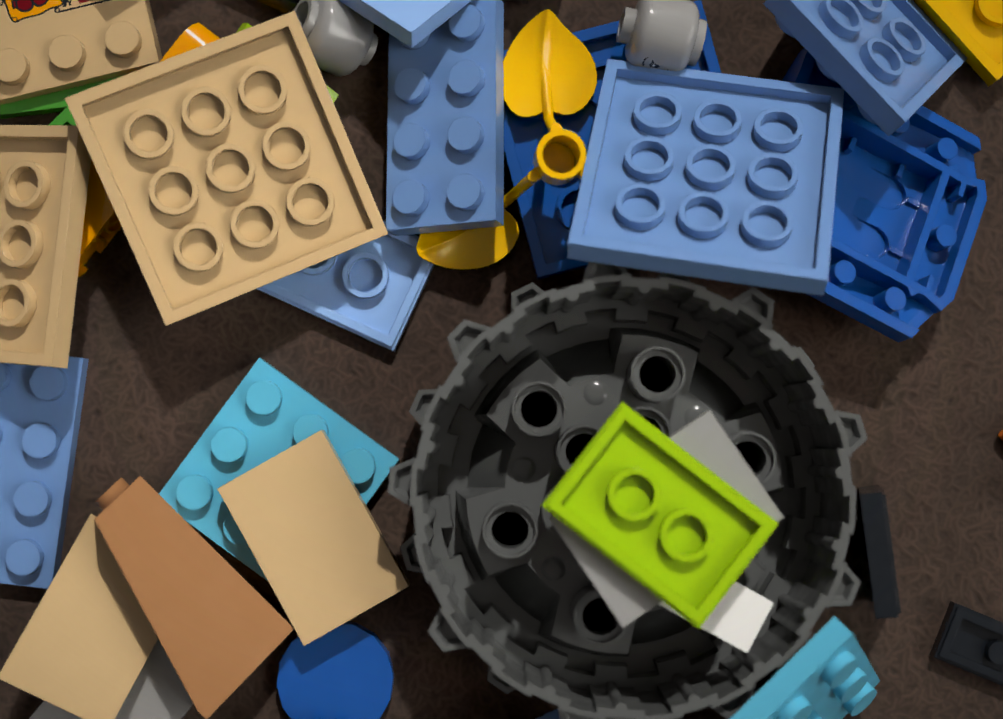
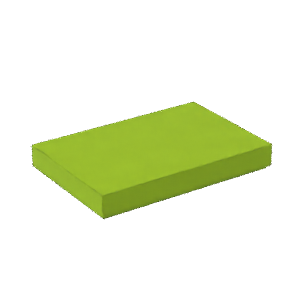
M623 402L619 403L541 504L542 507L698 629L704 624L779 524Z

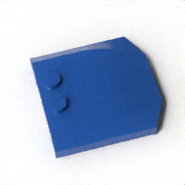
M805 48L798 53L782 81L842 88L836 81L830 80L820 71L816 59ZM844 90L828 282L823 296L807 295L898 343L910 339L920 331L918 328L933 314L942 311L954 300L987 202L985 180L976 178L974 154L981 150L980 138L924 106H921L902 126L888 137L878 125L870 123L862 116L857 103Z

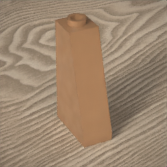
M141 476L131 485L121 477L95 502L102 512L94 521L197 711L205 719H208L294 628Z

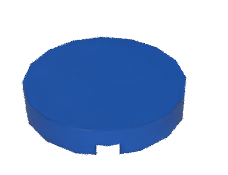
M347 621L305 646L299 636L290 643L279 663L277 689L282 708L291 719H380L391 700L393 692L394 671L389 651L375 633L356 622Z

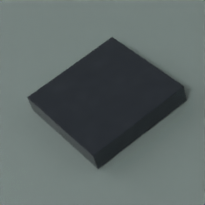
M879 485L858 487L876 619L897 618L898 614H901L886 495L883 488H880Z

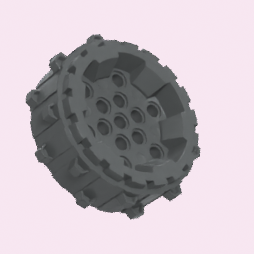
M588 262L581 284L568 286L557 291L554 288L545 292L532 282L511 293V314L492 328L464 319L452 331L447 339L457 365L443 386L439 385L437 389L418 390L409 410L410 414L421 425L420 430H423L417 457L390 467L388 493L413 507L415 533L400 546L406 570L423 573L426 583L430 582L441 604L429 627L428 633L442 652L463 648L470 649L472 647L489 664L488 682L506 694L517 689L529 697L535 695L557 705L560 719H677L684 717V713L697 711L708 706L724 718L730 719L753 696V688L756 687L754 683L776 667L778 669L782 667L801 648L812 634L810 630L825 607L852 606L861 581L846 565L847 563L844 562L850 534L854 533L856 520V485H852L849 457H852L851 454L868 439L860 414L834 410L822 388L824 383L814 370V363L801 347L791 346L780 334L772 329L774 326L772 325L774 300L754 287L732 300H727L707 291V287L691 283L689 276L661 272L656 278L631 277V274H628L622 266ZM647 359H657L668 368L670 374L669 382L662 392H652L641 383L639 370L642 363ZM536 392L549 396L554 402L556 409L551 423L540 428L526 423L521 414V404L524 398ZM619 403H625L641 417L648 419L655 428L667 437L705 411L711 410L735 446L741 442H746L756 452L757 462L752 472L784 518L778 521V526L736 580L739 584L774 602L748 653L702 628L698 629L688 620L658 604L624 628H622L615 616L607 626L602 628H591L582 621V612L585 605L593 599L602 598V596L550 521L549 517L552 514L542 507L541 504L571 467L566 457V446L570 439L578 434H586L593 438ZM512 511L519 513L527 522L526 536L520 542L512 545H506L498 541L492 532L494 520L504 512Z

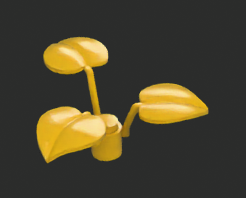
M549 9L540 12L522 28L513 40L503 61L505 104L513 114L522 118H531L543 113V120L549 131L540 140L533 156L534 169L504 195V226L420 234L416 251L422 259L432 264L449 269L470 270L487 267L500 261L511 251L519 236L518 223L505 208L511 205L540 179L551 185H563L572 181L575 177L582 179L586 161L585 145L577 134L562 129L561 125L554 119V113L569 116L581 111L595 92L597 71L592 55L585 45Z

